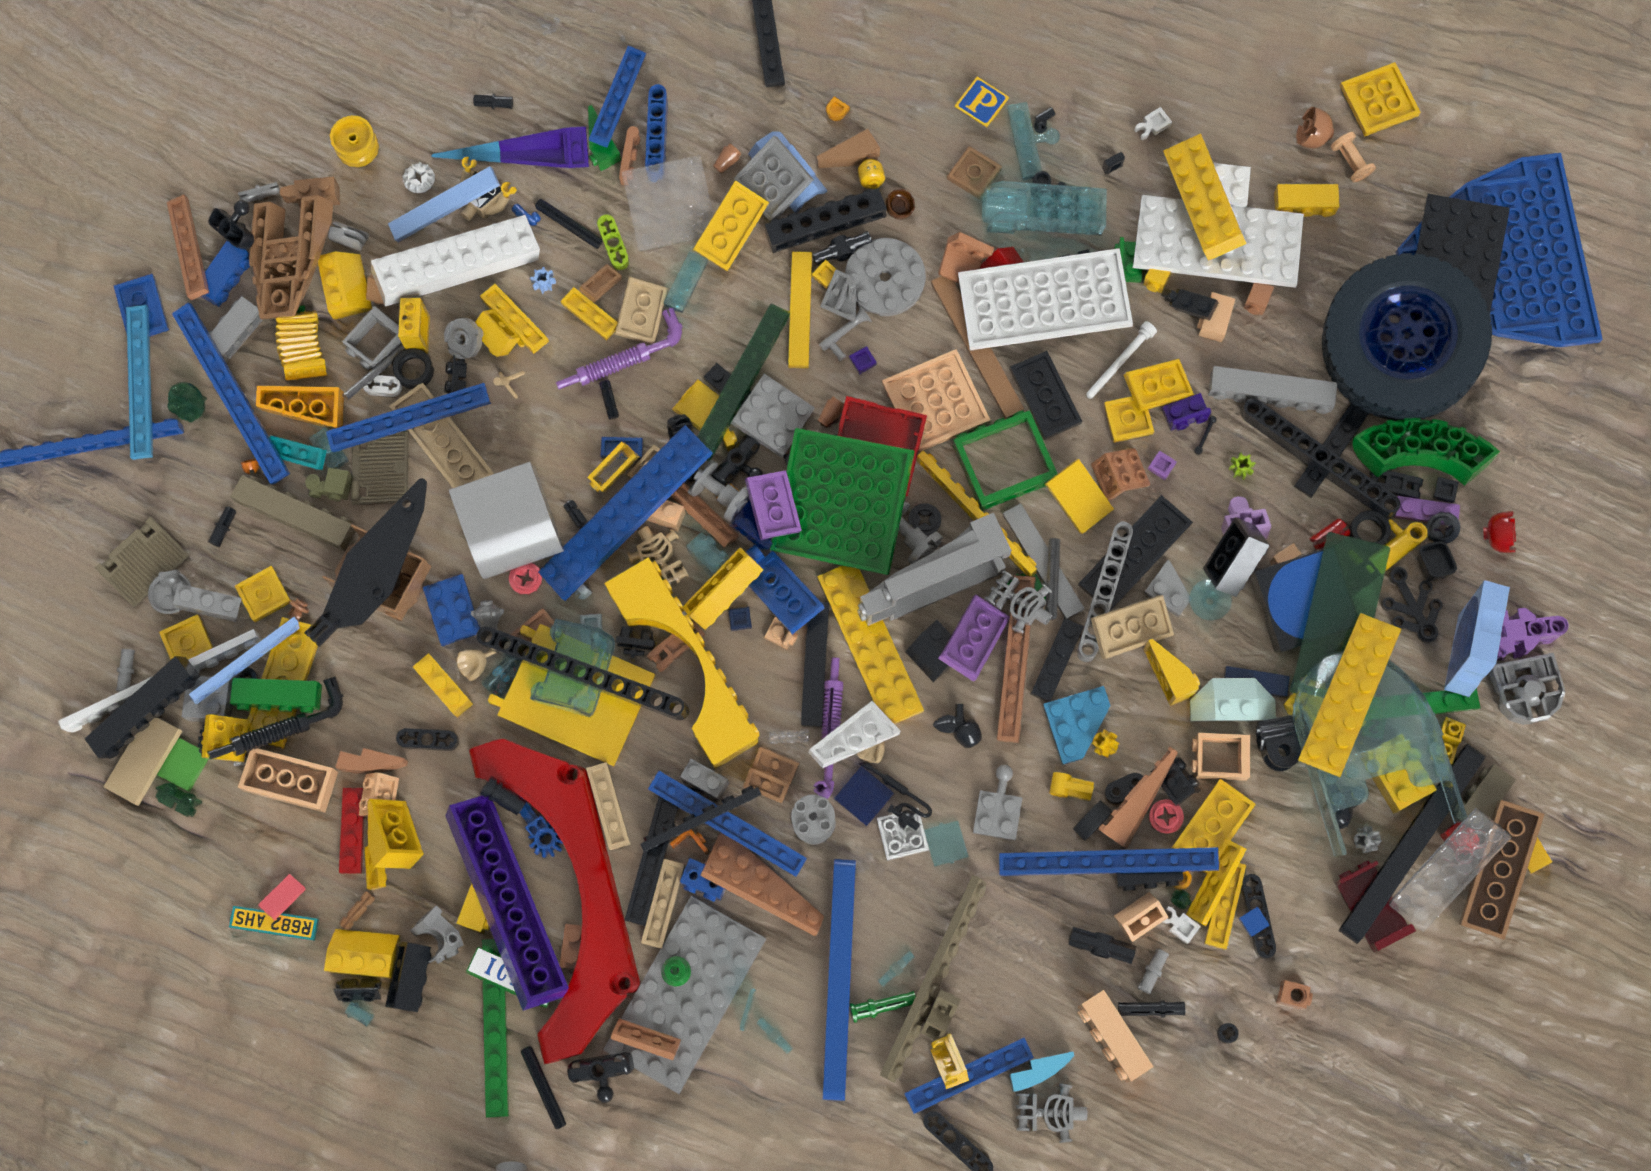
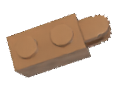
M334 176L294 180V185L282 186L279 192L285 203H298L300 208L302 197L319 195L333 202V205H340V187Z

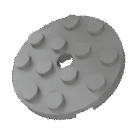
M874 239L872 243L857 248L849 258L845 269L846 274L856 278V305L858 307L861 306L866 312L880 314V316H893L910 309L921 297L925 285V267L921 257L911 246L897 239ZM882 272L891 275V278L888 281H883L880 279V275Z

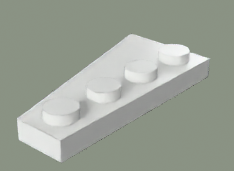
M871 701L810 748L808 753L824 768L899 735L901 731Z

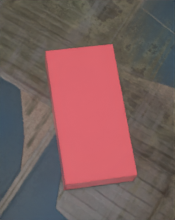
M289 874L258 906L275 921L306 889Z

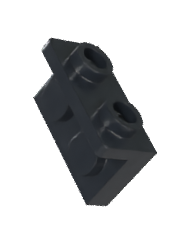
M1180 757L1175 758L1161 784V787L1175 806H1179L1191 795L1201 791L1198 786L1200 784L1198 779L1193 774L1190 775L1185 769L1187 765Z

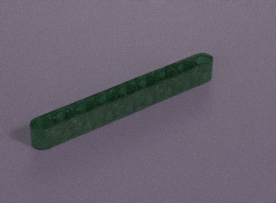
M771 303L697 436L713 453L706 461L709 462L713 458L732 420L736 416L789 318L790 311Z

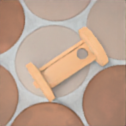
M1349 132L1333 142L1331 149L1333 151H1341L1354 171L1351 180L1355 183L1373 173L1376 166L1373 163L1366 164L1352 142L1356 138L1355 133Z

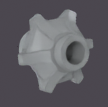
M493 600L480 601L478 608L471 611V615L478 621L480 628L487 626L498 629L497 624L504 613V609L493 604Z

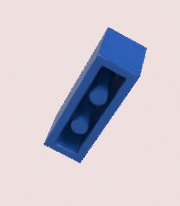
M226 241L205 271L209 293L200 297L220 307L228 299L231 289L239 283L240 276L250 267V254L246 250L236 248L229 241Z

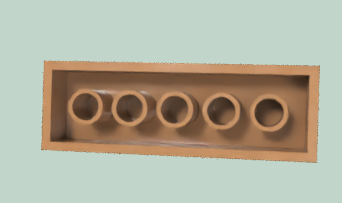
M1498 800L1459 925L1505 940L1545 814L1504 800Z

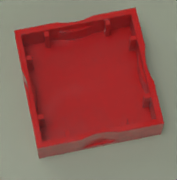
M846 396L837 436L915 451L906 496L908 497L927 415L882 406L874 402Z

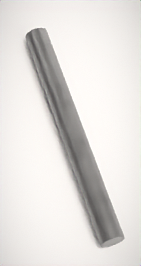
M403 344L344 392L343 397L349 400L391 365L397 355L406 350Z

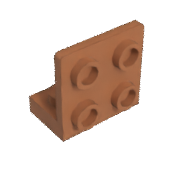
M958 232L948 237L938 274L959 283L958 272L980 269L982 259L991 256L994 247Z
M1135 448L1105 453L1091 463L1101 490L1108 501L1113 500L1124 491L1144 488L1150 485Z

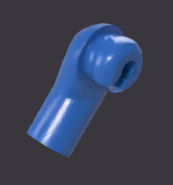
M515 204L512 207V212L517 217L526 215L531 226L537 225V222L541 220L537 212H533L530 215L519 204Z

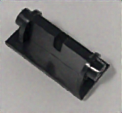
M453 355L449 362L447 361L445 367L448 381L445 382L444 392L447 394L466 388V381L459 380V378H466L467 363H465V359H457L455 361V355Z
M376 978L361 979L360 986H357V979H341L336 982L334 993L338 1001L351 1002L353 1000H363L371 1002L381 1000L378 990L381 989V980Z

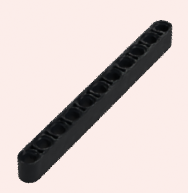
M482 627L477 632L478 642L491 651L675 720H684L689 715L688 705L679 697L491 627ZM492 634L491 640L486 642L487 636ZM511 641L510 646L504 649L505 643ZM529 648L528 654L522 656L523 651ZM548 655L547 661L541 663L542 657ZM563 662H567L566 667L560 670V665ZM582 669H586L585 674L582 677H578L579 672ZM605 676L603 683L597 684L599 677ZM624 683L623 689L617 692V685ZM639 690H643V695L635 699V694ZM662 697L661 704L654 706L655 700ZM676 705H682L678 713L673 712Z
M1468 743L1463 747L1436 786V791L1427 799L1339 928L1340 933L1356 944L1363 939L1486 758L1484 754Z

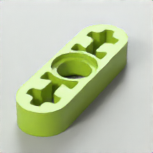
M602 215L598 219L597 225L609 259L616 270H624L629 265V258L618 227L611 215ZM604 222H608L611 230L610 233H607ZM611 238H616L619 240L617 246L611 247L608 245V241ZM618 251H619L620 257L622 258V261H623L622 263H619V262L617 261V257H616V254H615V253L618 252Z

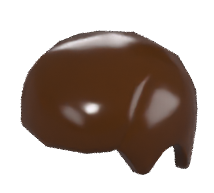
M898 189L893 190L887 196L885 206L889 216L902 220L908 218L913 213L915 201L910 192Z

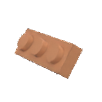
M618 1019L611 1035L612 1040L670 1060H674L681 1039L622 1019Z

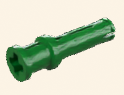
M912 991L876 1001L867 999V1002L855 1005L850 1003L853 1021L856 1023L859 1019L875 1018L879 1013L911 1006L916 998L915 992Z

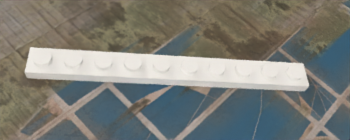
M252 629L189 659V662L199 673L200 670L206 667L212 668L218 665L219 661L225 658L231 659L237 656L238 652L244 649H251L262 639L260 634ZM150 678L59 720L61 729L67 732H76L82 729L83 725L89 722H98L102 719V716L108 713L112 714Z

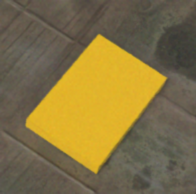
M1180 359L1129 371L1123 375L1138 412L1170 404L1194 395Z
M1076 459L1045 483L1080 534L1086 532L1114 510L1079 459Z

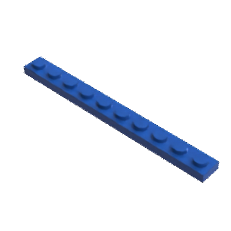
M187 303L173 312L172 315L269 483L274 485L288 476L290 472L193 305Z
M169 418L160 423L152 422L153 439L184 433V427L177 419ZM126 426L123 430H106L102 434L97 435L85 434L81 438L76 439L64 438L62 441L55 443L48 441L43 442L39 446L26 445L18 450L5 449L0 453V468L130 444V428Z
M1218 847L999 853L1000 876L1219 871Z

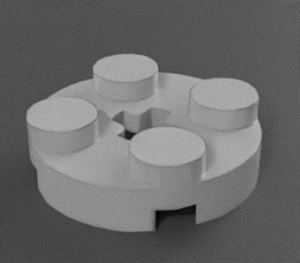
M459 318L448 323L444 332V341L448 343L449 348L447 349L449 353L455 355L458 359L475 357L478 354L482 345V328L478 327L469 318ZM461 335L465 336L466 340L464 343L462 342L463 339L461 338Z

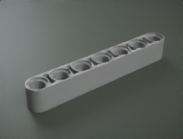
M1127 522L1116 524L1111 535L1077 649V656L1083 662L1092 661L1098 652L1099 647L1096 636L1091 635L1088 632V628L1093 627L1091 618L1098 616L1095 614L1094 608L1100 607L1104 610V613L1110 611L1133 534L1132 526ZM1124 530L1126 531L1127 536L1120 537L1117 534V531ZM1118 549L1122 555L1116 557L1112 554L1111 550ZM1112 568L1115 570L1116 575L1109 576L1105 570ZM1107 588L1110 591V595H1102L1100 589ZM1085 646L1090 647L1093 653L1086 655L1082 652V648Z

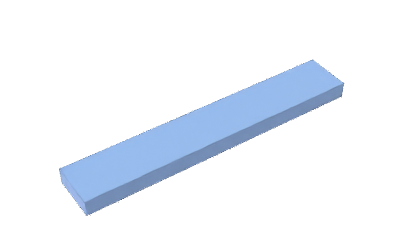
M489 166L388 223L395 241H402L500 186L493 168Z
M291 618L192 691L189 696L195 705L300 628L296 618Z

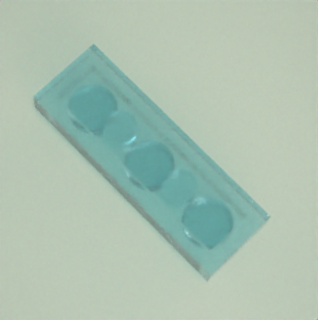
M689 251L664 301V306L683 313L708 264L707 258Z

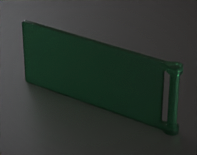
M1332 532L1327 533L1296 669L1290 687L1291 693L1297 694L1300 692L1325 698L1327 690L1300 684V680L1304 678L1330 685L1360 613L1372 618L1375 617L1390 547Z

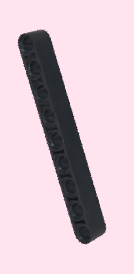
M1257 399L1246 401L1242 410V418L1248 424L1372 511L1379 512L1387 519L1393 518L1400 508V500L1397 496ZM1253 408L1257 413H1249L1247 409ZM1270 420L1274 425H1267L1264 421ZM1281 432H1288L1291 437H1284ZM1298 444H1305L1308 449H1301ZM1315 456H1322L1325 461H1318ZM1337 467L1342 473H1335L1332 468ZM1350 480H1357L1359 485H1352ZM1367 492H1374L1377 497L1371 498ZM1384 504H1391L1394 509L1388 510Z

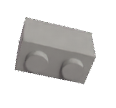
M690 759L680 776L683 782L718 802L729 785L728 779L693 759Z

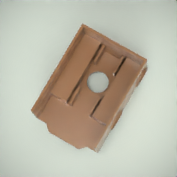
M353 524L351 525L360 536L357 540L358 542L368 531ZM355 544L348 546L337 568L335 569L336 579L338 577L346 554L352 549V547ZM408 551L398 576L401 580L400 587L393 591L377 610L402 622L408 609L420 598L423 582L431 569V565L424 558ZM322 576V578L333 588L336 580L334 581L330 578Z

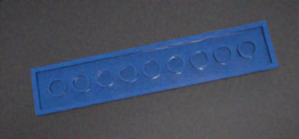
M684 425L563 546L564 552L555 554L538 573L566 601L713 453Z

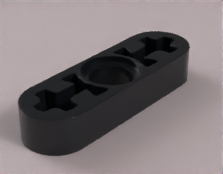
M404 728L396 735L397 743L405 749L453 751L459 744L458 736L449 730ZM408 733L410 737L417 738L418 745H415V740H408L407 744H405L401 739ZM426 734L433 736V742L430 745H423L422 738ZM439 734L440 739H447L450 736L454 742L447 746L445 742H438L437 735Z

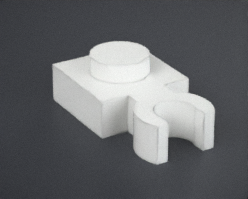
M1159 107L1145 116L1143 120L1145 123L1137 124L1134 131L1144 130L1145 133L1141 135L1140 139L1145 140L1151 131L1154 135H1157L1171 126L1172 121L1162 108Z
M1168 906L1166 910L1171 913V918L1164 920L1163 923L1173 925L1169 931L1188 944L1201 926L1184 913L1178 917L1176 911Z

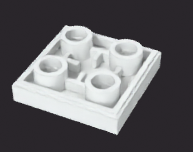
M915 813L912 817L921 824L917 831L908 825L902 830L898 824L899 817L895 814L877 818L887 861L929 851L921 816Z

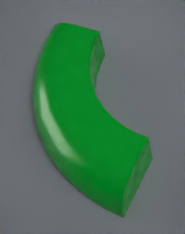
M1404 418L1398 421L1388 420L1384 424L1374 425L1365 429L1354 437L1352 443L1358 459L1377 477L1388 470L1398 467L1424 466L1442 471L1458 480L1464 486L1479 475L1500 452L1481 436L1476 437L1466 432V428H1457L1448 425L1446 421L1432 419L1431 421L1420 420V418Z

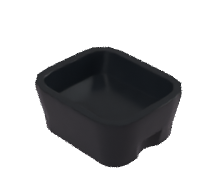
M1439 541L1421 546L1417 560L1426 580L1444 579L1456 572V562L1446 543Z

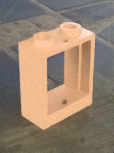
M1198 733L1195 739H1192V752H1195V760H1192L1191 769L1197 779L1247 781L1250 778V735ZM1203 742L1238 744V773L1203 772Z

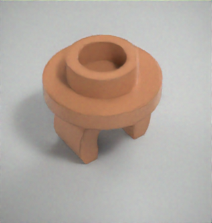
M298 598L296 601L291 600L289 602L293 606L288 613L290 618L295 617L298 621L302 612L308 613L310 611L307 608L308 604Z

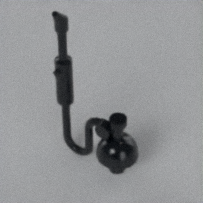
M868 762L859 763L860 766L871 770L881 777L885 785H889L902 795L909 796L928 810V813L925 814L908 803H901L895 808L891 804L887 812H892L899 817L898 824L902 830L908 825L917 831L921 824L912 818L915 813L923 818H928L932 815L931 807L909 792L906 786L888 774L884 775ZM903 807H907L910 809L902 812Z

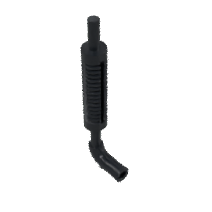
M336 676L323 680L329 696L327 710L307 717L305 713H301L294 717L283 719L279 723L275 722V724L272 723L271 725L263 726V728L260 727L259 729L252 730V732L249 731L248 734L244 733V735L241 734L240 736L230 738V744L208 751L209 759L211 760L231 752L238 756L249 752V750L252 751L261 746L264 747L268 743H275L276 740L280 741V739H286L291 737V735L294 736L295 733L306 732L310 730L309 725L326 718H334L342 709V697H344L341 694Z

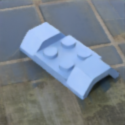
M771 132L756 142L748 155L752 159L773 136H776L814 180L789 206L794 213H797L804 203L817 194H825L827 189L781 132Z

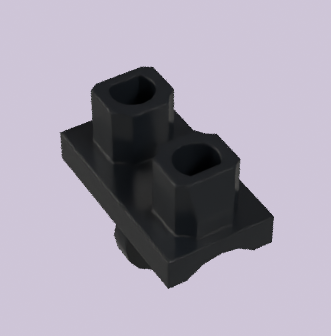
M622 626L620 635L616 636L615 643H617V647H625L623 655H631L632 662H636L637 656H645V651L642 650L652 651L655 648L656 644L651 629H641V636L638 639L633 638V628Z

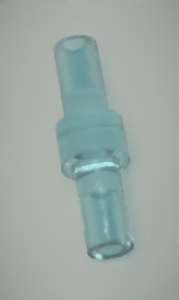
M908 951L898 962L894 961L889 966L890 969L878 982L884 987L893 977H898L904 971L903 968L915 956Z
M763 1017L758 1020L756 1024L768 1035L767 1038L773 1044L776 1043L786 1054H789L793 1047L781 1036L782 1033L777 1028L774 1029Z

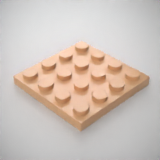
M957 349L882 380L883 387L893 408L927 415L918 453L955 438L961 433H967L979 426L990 423L987 411Z

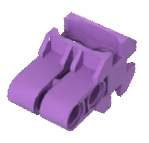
M1526 608L1517 609V613L1509 617L1506 610L1497 661L1504 660V657L1509 653H1513L1514 659H1519L1532 651L1536 645L1552 643L1568 630V621L1562 616L1536 618L1535 614Z

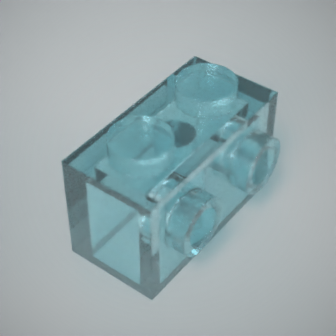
M701 532L686 547L688 553L712 577L730 556L723 549L719 551L715 545L717 543L710 535L705 536Z

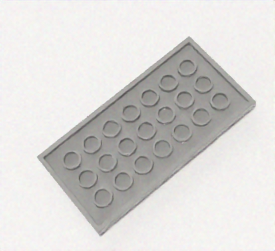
M691 896L664 942L663 948L660 949L621 1018L622 1020L681 1039L674 1060L612 1040L611 1037L603 1050L609 1054L629 1052L632 1055L635 1069L680 1094L764 945L766 938ZM674 956L684 958L691 967L689 980L684 985L678 987L668 985L661 975L663 963ZM623 1055L616 1056V1058L622 1061Z

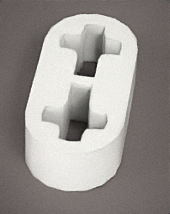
M378 375L372 381L380 386H373L370 389L367 384L363 387L367 394L373 396L396 397L402 391L401 383L393 376ZM394 383L397 387H393L392 391H390L386 386H391Z

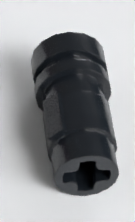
M493 776L487 780L479 793L485 798L488 796V800H494L498 805L516 816L526 803L515 792L504 787L501 781L498 783L497 779Z

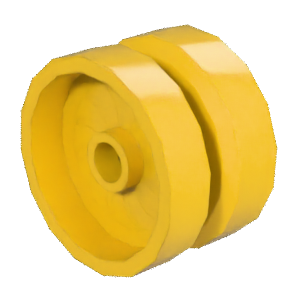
M354 115L346 116L338 120L331 128V145L342 163L358 168L371 163L377 156L379 150L378 139L372 126L364 118Z

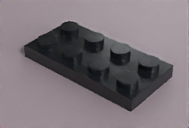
M1048 351L1010 366V371L1044 440L1082 424V419Z

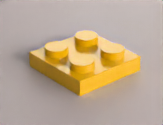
M1132 396L1104 402L1103 405L1113 443L1154 434L1149 410L1138 412Z
M272 566L235 585L253 622H257L285 607L291 601Z
M198 614L159 632L170 660L175 656L186 657L189 660L213 648L202 619Z

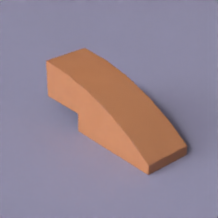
M363 748L361 756L340 751L335 768L343 772L357 774L383 773L405 767L408 761L401 757Z

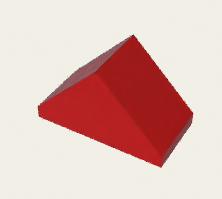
M1013 246L997 248L981 264L980 269L1024 263V261Z

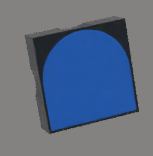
M1335 545L1324 546L1298 555L1293 559L1256 569L1250 575L1257 600L1264 611L1265 624L1274 652H1284L1355 627L1358 616Z

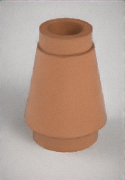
M729 143L728 146H724L713 167L722 174L740 160L741 152Z
M832 397L830 400L828 399L817 421L827 428L842 414L844 404L835 397Z

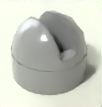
M583 583L574 593L579 595V599L583 600L588 598L593 592Z

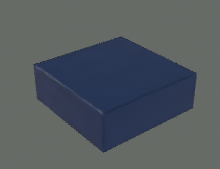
M749 607L728 609L731 631L752 629Z

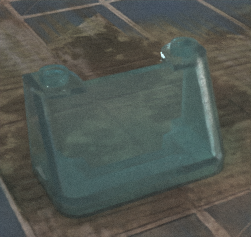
M555 619L550 629V636L557 643L555 652L608 671L615 648V640L611 635L598 627ZM563 662L559 669L563 670L567 662ZM582 669L579 672L578 677H582L585 674L586 669ZM547 672L544 682L539 681L533 685L530 699L534 702L577 715L591 717L595 712L601 692ZM605 676L599 677L597 684L603 683Z

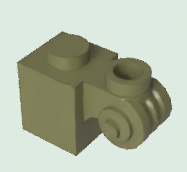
M328 468L326 480L322 481L316 474L309 475L305 480L310 497L321 498V495H325L332 501L348 500L352 483V475L349 471Z

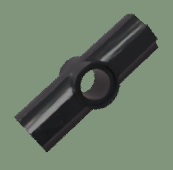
M1077 927L1072 928L1068 942L1069 946L1089 951L1094 956L1105 959L1112 958L1128 964H1132L1137 947L1133 944L1116 940L1113 936L1100 932L1093 933Z

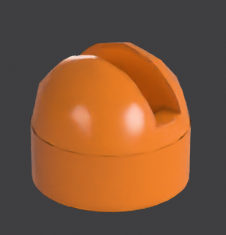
M256 459L241 462L242 469L246 474L251 475L250 470H253L254 474L257 473L259 464Z

